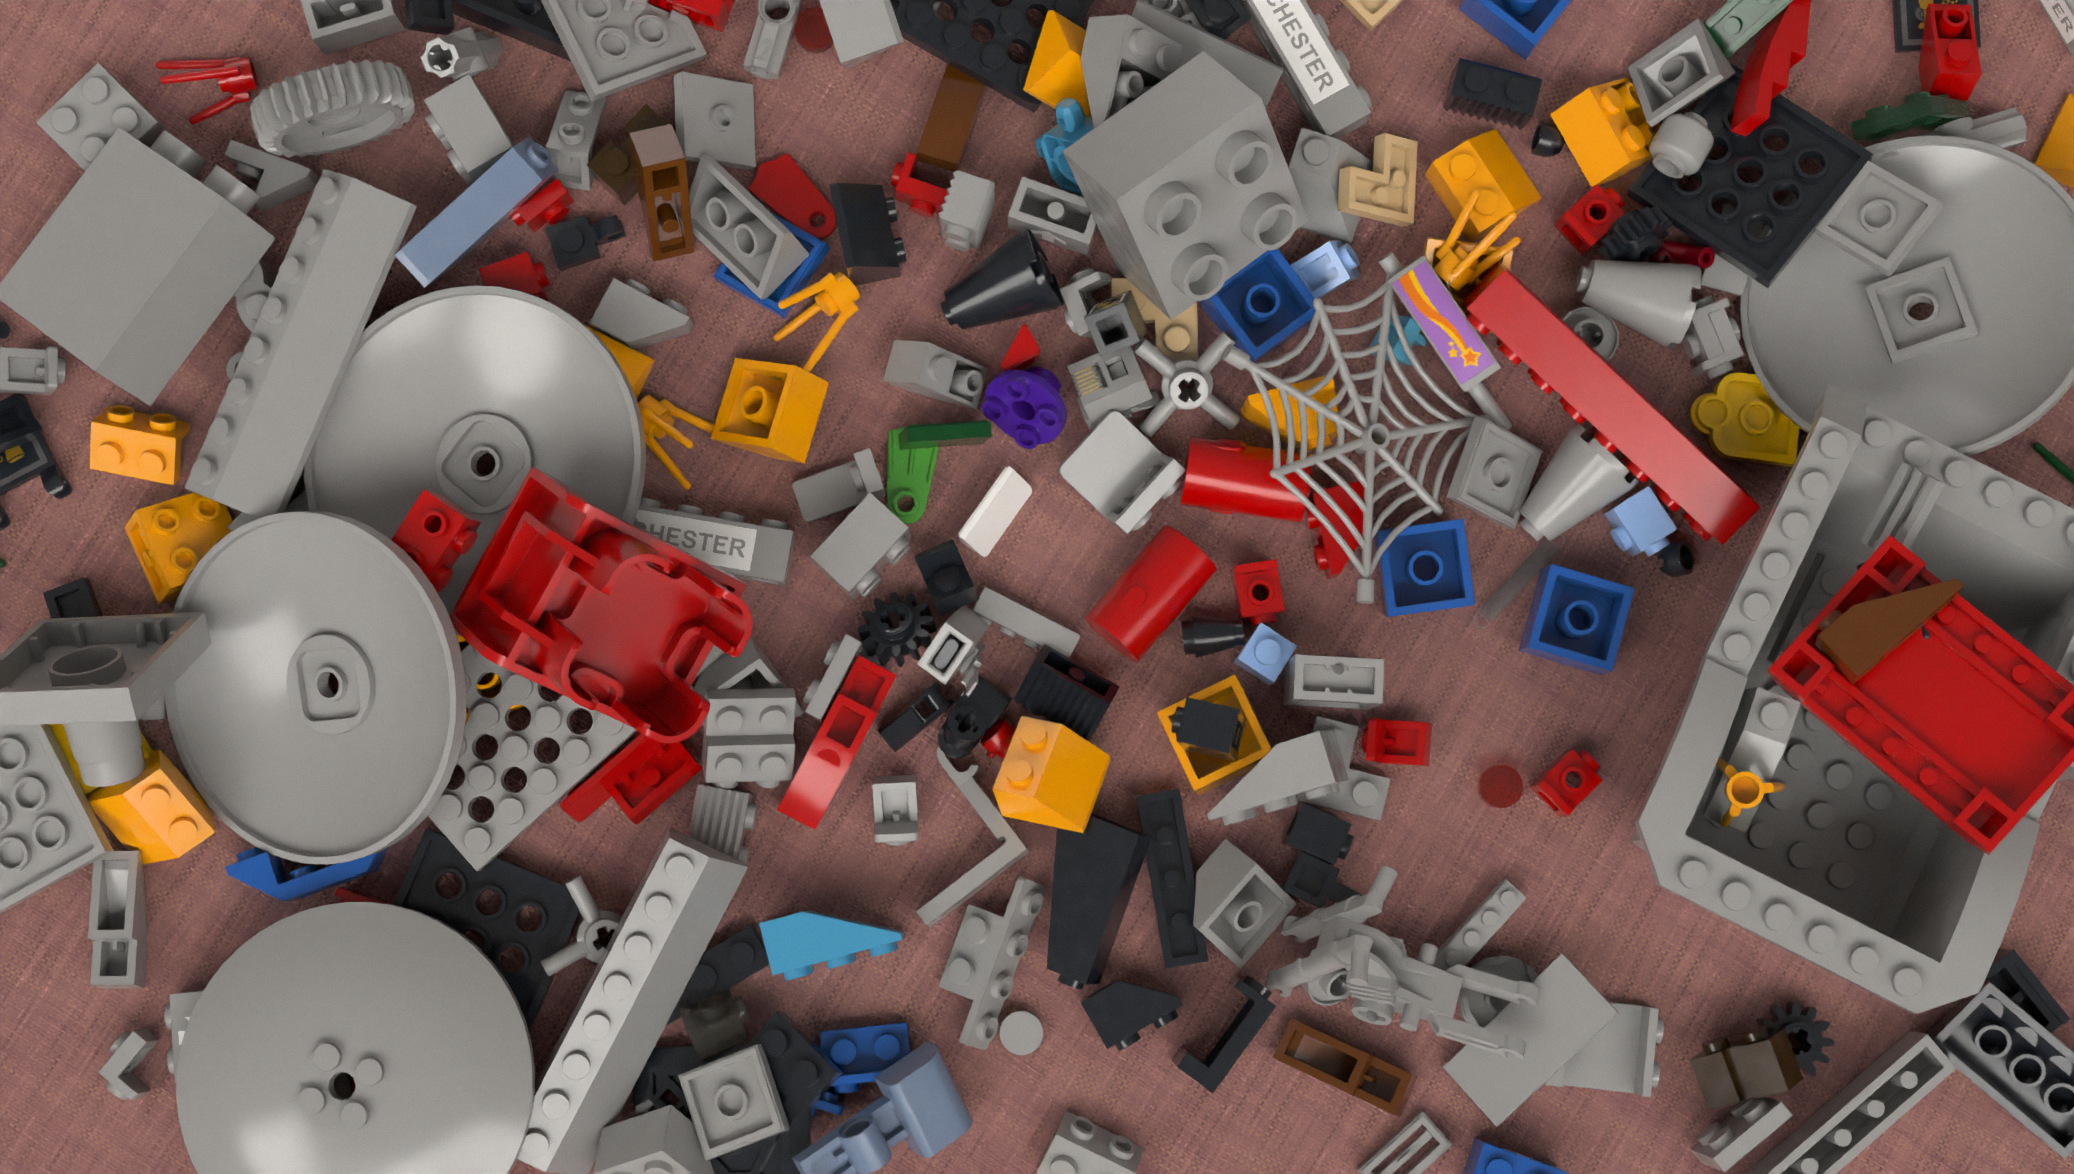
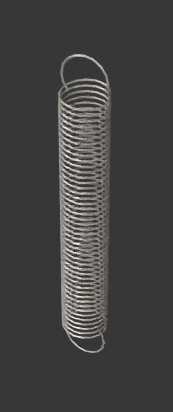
M1545 539L1540 547L1531 554L1530 558L1528 557L1527 561L1516 570L1517 572L1493 595L1494 597L1487 601L1488 603L1480 609L1481 612H1485L1484 610L1488 609V605L1492 604V600L1496 599L1497 595L1499 596L1501 590L1504 592L1501 595L1502 597L1498 598V602L1494 603V607L1490 608L1491 610L1486 613L1490 617L1487 619L1489 621L1488 625L1502 611L1501 609H1504V606L1510 603L1517 595V592L1519 593L1523 589L1527 581L1529 582L1534 575L1532 574H1536L1540 567L1542 568L1550 559L1548 557H1552L1553 553L1555 554L1562 545L1558 549L1556 546L1553 547L1554 549L1550 550L1551 552L1547 553L1548 555L1544 556L1545 558L1541 559L1542 561L1527 575L1525 572L1529 571L1528 569L1535 565V561L1539 560L1538 558L1542 557L1541 555L1551 548L1550 546L1552 545L1548 542L1549 540Z

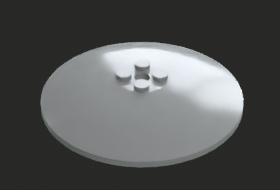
M1931 135L1900 138L1865 147L1866 150L1873 153L1872 163L1941 201L1943 209L1890 277L1817 235L1816 230L1769 288L1748 276L1743 295L1741 296L1740 317L1744 343L1756 376L1768 396L1781 412L1808 434L1813 425L1817 399L1824 385L1829 384L1868 403L1867 407L1966 456L1974 455L2000 445L2041 419L2059 402L2074 383V200L2056 180L2035 164L2006 149L1978 140ZM1791 193L1782 202L1781 206H1791L1796 203L1797 198L1795 194ZM1767 224L1761 231L1759 238H1765L1771 234V229ZM1917 303H1928L1934 308L1932 315L1925 320L1911 318L1909 311Z
M343 902L322 905L281 919L257 933L240 946L222 964L209 981L191 1014L180 1048L176 1084L178 1117L184 1143L198 1174H509L524 1144L532 1116L535 1095V1065L527 1023L518 1000L495 964L477 945L463 934L436 918L398 905L377 902ZM341 1072L350 1074L355 1080V1091L350 1098H342L335 1092L334 1080Z

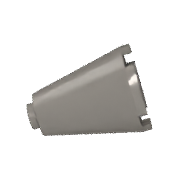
M1592 260L1588 267L1582 266L1575 282V291L1580 292V301L1656 343L1674 349V343L1680 344L1695 312L1697 303L1692 302L1691 289L1692 287L1700 289L1701 269L1699 266L1692 264Z
M1578 423L1569 430L1519 511L1525 517L1519 524L1537 541L1543 536L1552 541L1632 490L1639 483L1637 478L1632 475L1624 479L1630 471L1595 438L1592 439L1588 434L1581 438L1580 435L1585 429Z

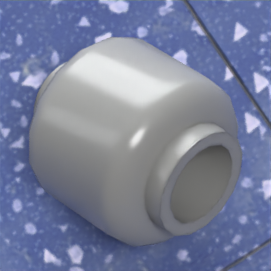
M1686 112L1684 115L1672 114L1666 117L1649 147L1654 167L1672 178H1682L1683 175L1697 173L1712 149L1714 142L1713 135L1707 128V121L1702 116L1693 112Z

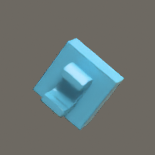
M1399 316L1410 347L1412 345L1425 346L1426 340L1419 334L1421 329L1412 317ZM1391 318L1388 340L1399 364L1412 365L1403 350ZM1379 330L1370 347L1378 344Z

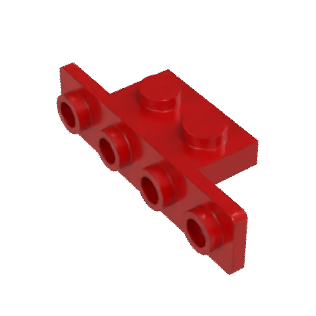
M638 732L628 746L621 752L608 757L603 762L601 769L586 782H581L571 789L568 797L560 803V807L565 813L580 823L609 798L613 797L627 817L634 824L638 825L700 772L702 766L682 741L663 743Z

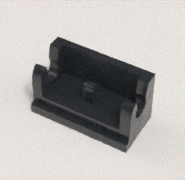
M1999 948L1985 981L1989 979L2051 1032L2069 1021V1016L2015 950Z

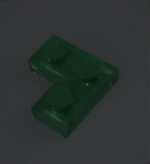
M1924 91L1906 96L1904 98L1905 104L1891 108V105H1883L1869 109L1865 112L1866 118L1851 122L1854 139L1877 141L1912 128L1932 131L1950 121L1970 117L1967 101L1950 99L1948 94L1931 96L1929 91Z

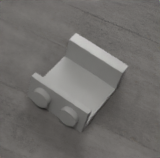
M1610 1002L1619 1013L1548 1079L1544 1085L1563 1087V1085L1634 1093L1644 1097H1651L1652 1087H1657L1660 1076L1659 1062L1654 1061L1656 1043H1661L1664 1032L1663 1018L1658 1017L1659 1009Z

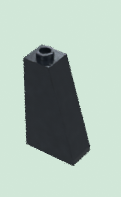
M1093 813L1090 815L1084 833L1057 828L1047 969L1060 974L1059 982L1077 989H1083L1084 984H1100L1152 836Z

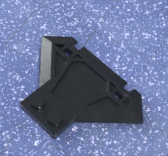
M776 1011L748 1044L654 1047L633 1087V1109L639 1115L668 1105L673 1106L666 1098L672 1091L680 1100L674 1108L692 1121L678 1075L753 1045L762 1044L790 1129L714 1158L710 1162L715 1174H800L792 1158L811 1145V1107L843 1072L783 1011Z

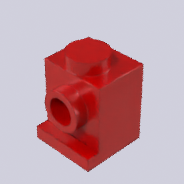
M1596 184L1576 204L1567 210L1553 226L1583 256L1608 233L1609 228L1615 221L1625 215L1621 210L1624 202L1613 189L1606 187L1602 190ZM1593 207L1603 218L1600 220L1592 218L1590 208Z
M1277 559L1234 566L1231 569L1239 620L1250 619L1251 626H1258L1260 623L1266 625L1277 622L1276 615L1282 614L1285 611ZM1257 585L1265 587L1268 592L1267 598L1263 601L1256 600L1252 595L1253 587Z
M1573 749L1565 750L1529 787L1558 817H1567L1603 781L1596 774L1601 767L1584 750H1581L1578 754ZM1570 771L1575 772L1579 777V784L1575 788L1569 787L1565 780L1566 775Z

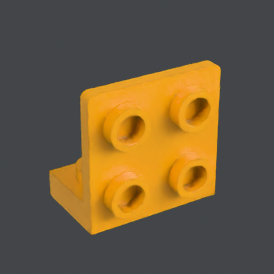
M193 492L135 510L124 528L158 604L175 600L198 562L217 542L232 532L227 528L233 520L226 505Z

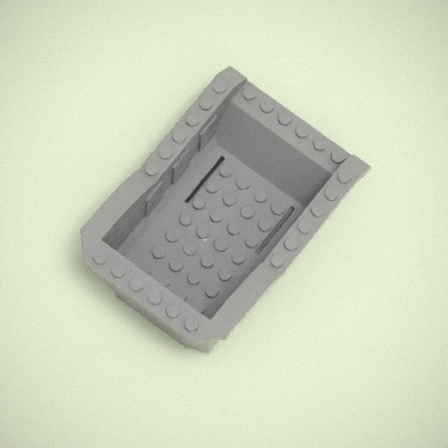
M1826 384L1817 399L1810 432L1705 648L1696 678L1676 730L1634 821L1636 829L1630 841L1647 852L1651 863L1650 869L1657 886L1909 1013L1918 1014L1980 993L2018 901L2040 826L2038 821L2057 780L1988 855L1964 840L1801 705L1799 706L1787 746L1770 782H1782L1785 788L1780 792L1764 793L1747 832L1730 827H1721L1719 823L1702 818L1717 771L1716 763L1719 756H1722L1744 690L1759 687L1793 699L1767 674V671L1849 581L1851 576L1857 572L1856 567L1866 562L1875 552L1873 547L1867 546L1860 541L1902 462L1911 464L1945 483L1910 551L1927 563L1925 568L1942 582L1958 579L1964 585L1959 593L1961 597L2074 685V509L1867 407L1868 403ZM1923 483V485L1921 486L1915 500L1911 505L1912 507H1914L1917 499L1919 498L1924 486L1926 485L1925 483ZM1902 522L1900 528L1898 529L1894 537L1895 539H1897L1902 527L1904 526V522Z

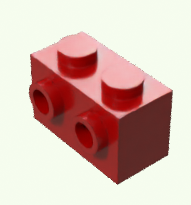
M424 489L391 540L411 557L432 583L436 592H439L451 580L453 575L451 568L459 556L467 553L477 539L476 530L482 522L441 494Z

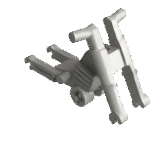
M1382 866L1367 894L1362 896L1354 895L1326 908H1318L1303 918L1295 916L1285 918L1281 935H1295V942L1305 943L1307 940L1318 935L1320 937L1317 948L1311 950L1309 957L1304 959L1298 958L1292 964L1269 971L1265 984L1268 990L1280 989V996L1290 997L1293 987L1306 982L1317 981L1324 975L1345 968L1348 971L1346 978L1347 986L1351 992V997H1355L1352 1013L1360 1020L1376 1025H1388L1392 1021L1393 1013H1402L1400 1026L1403 1029L1416 1031L1419 1020L1423 1019L1428 1021L1437 1036L1494 1052L1504 1058H1507L1508 1052H1510L1515 1057L1523 1059L1526 1042L1523 1039L1453 1019L1461 987L1516 1004H1520L1523 998L1530 1004L1536 1005L1540 991L1536 985L1525 981H1513L1459 964L1445 971L1434 967L1438 952L1436 946L1428 943L1421 944L1418 958L1415 960L1407 957L1403 939L1389 937L1376 928L1361 924L1367 921V918L1382 912L1383 902L1398 875L1394 869Z

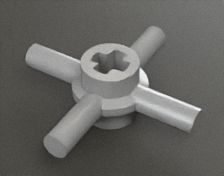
M1223 331L1198 360L1181 359L1176 362L1170 360L1145 338L1138 342L1133 351L1163 375L1161 388L1164 398L1138 427L1147 436L1152 437L1177 408L1191 410L1200 406L1228 430H1232L1238 424L1240 417L1212 394L1213 380L1210 371L1222 359L1225 348L1229 344L1234 345L1236 341L1227 332ZM1184 379L1189 383L1193 379L1195 386L1191 389L1184 386L1181 390L1179 383Z
M581 875L565 882L583 917L577 929V941L540 961L548 977L583 957L598 963L607 945L602 946L599 941L593 944V941L598 938L596 930L604 927L609 932L613 929V932L608 935L610 941L622 918L615 912L598 909Z

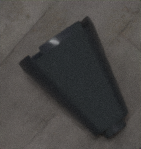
M1030 229L1018 232L944 291L946 300L940 304L950 325L957 323L963 330L1052 311L1064 305V299L1054 273H1050L1046 264L1048 259Z

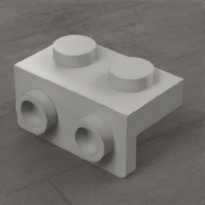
M847 634L842 642L835 640L823 662L829 665L823 679L820 681L815 678L806 692L803 702L809 705L805 712L823 722L857 656L860 655L883 667L884 665H880L877 655L868 656L862 642Z
M1066 1111L1036 1173L1136 1174L1143 1149L1124 1136L1115 1135L1095 1125L1085 1117L1076 1116Z

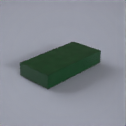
M988 420L907 425L898 435L900 450L984 444L992 437L991 422H988Z

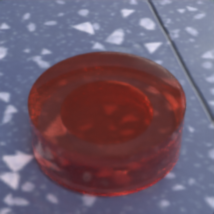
M807 9L798 16L794 32L801 48L810 53H822L833 46L834 42L822 9Z
M1496 765L1487 768L1481 774L1477 788L1479 796L1484 803L1493 808H1507L1514 805L1520 799L1523 792V782L1519 773L1512 767Z

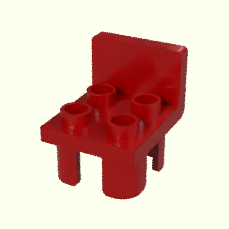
M535 467L528 472L449 615L454 629L479 654L493 663L562 694L580 706L603 713L633 727L643 735L663 743H676L687 739L704 722L710 710V701L691 685L713 645L724 653L736 658L744 650L752 631L751 612L746 603L740 599L747 586L744 582L590 503L560 480Z

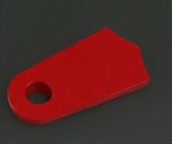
M786 153L774 160L760 164L757 175L749 188L752 194L787 222L819 240L829 237L834 232L837 226L834 209L789 154ZM816 216H822L826 219L821 227H813L810 222Z

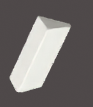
M1010 466L1008 468L1005 467L958 533L960 542L981 557L988 556L1032 494L1031 486Z

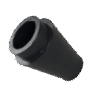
M1192 615V620L1182 621L1185 655L1196 654V658L1245 645L1243 619L1234 620Z

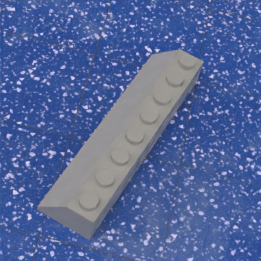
M326 169L323 170L302 220L297 227L285 259L279 268L278 275L267 300L262 307L250 339L244 348L236 371L226 389L218 412L209 428L197 460L191 469L190 476L184 487L185 489L258 519L285 512L417 206L353 177Z
M671 827L668 828L535 1084L532 1116L524 1144L517 1158L518 1160L544 1172L560 1174L589 1173L596 1160L602 1128L615 1124L748 869L747 864Z

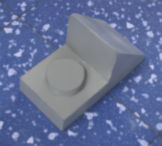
M230 140L224 154L236 166L234 170L236 173L259 181L255 193L260 196V199L255 205L262 211L269 210L314 189L320 179L308 167Z

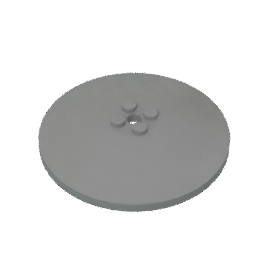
M462 286L430 292L395 307L374 321L362 332L304 466V484L309 511L330 512L350 517L372 527L391 540L425 489L441 494L482 522L476 530L477 539L467 553L459 556L451 568L453 570L451 580L443 590L437 592L448 615H450L524 479L533 467L560 480L590 503L631 524L634 523L641 501L646 469V445L642 416L628 378L614 355L596 334L565 310L539 297L495 286ZM491 453L495 458V468L491 474L482 477L477 470V461L483 454Z
M321 511L284 512L253 520L227 534L198 562L184 584L172 612H204L212 642L206 651L165 692V706L170 730L185 770L205 802L227 826L254 846L274 856L306 864H337L378 853L396 844L411 833L428 816L439 801L457 764L463 742L467 700L465 670L457 636L441 598L421 568L403 549L387 536L350 517ZM331 673L337 677L339 682L337 694L332 693L328 685V678Z

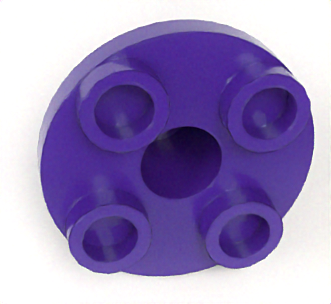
M1032 367L1026 371H1003L992 379L985 391V401L982 404L983 414L989 420L994 421L1002 431L1013 437L1016 443L1023 448L1033 449L1037 444H1044L1054 440L1064 428L1067 420L1066 407L1059 394L1062 386L1057 377L1043 367Z

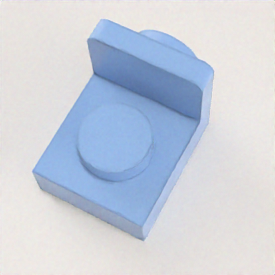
M1341 240L1329 241L1290 265L1314 298H1322L1346 282L1354 281L1361 276L1357 269L1360 262L1355 251L1349 244H1343Z

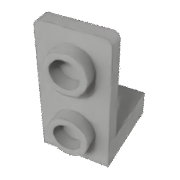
M565 91L546 145V150L549 152L552 162L559 169L548 179V185L558 179L564 187L590 191L594 177L587 164L593 159L592 147L606 108V97L591 102L587 93Z
M870 448L854 453L855 460L792 483L805 522L810 523L858 506L869 493L873 494L877 499L886 496Z

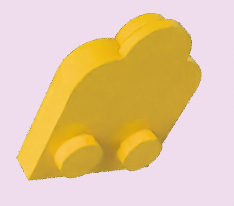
M1731 373L1716 384L1713 392L1699 396L1692 403L1690 408L1691 423L1700 433L1709 435V444L1718 456L1732 460L1787 467L1794 465L1797 456L1799 427L1784 415L1771 400L1755 374Z

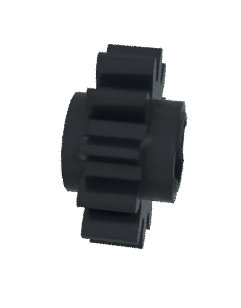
M1655 205L1651 209L1645 207L1641 212L1637 209L1632 210L1612 224L1608 230L1609 236L1602 240L1604 245L1598 249V252L1604 260L1644 262L1661 248L1663 244L1662 238L1669 234L1666 230L1673 223L1659 205Z
M892 592L890 603L887 604L876 598L874 600L876 612L863 611L862 616L866 625L858 627V633L863 641L862 644L868 656L877 655L880 665H885L890 657H894L897 665L902 667L905 662L904 657L909 654L913 659L920 660L921 656L918 648L920 646L928 648L932 643L929 634L937 631L928 604L926 602L918 604L913 593L909 594L904 602L899 600L896 592Z
M1788 1001L1786 1013L1781 1007L1771 1005L1770 1014L1773 1016V1019L1757 1018L1758 1025L1760 1027L1766 1026L1768 1032L1785 1028L1787 1036L1789 1033H1794L1795 1039L1799 1041L1797 1048H1792L1799 1068L1809 1076H1816V1068L1813 1062L1829 1063V1058L1821 1050L1823 1046L1829 1047L1834 1045V1040L1822 1037L1821 1034L1822 1031L1829 1027V1021H1813L1817 1014L1815 1007L1807 1006L1800 1014L1801 1009L1798 1002Z

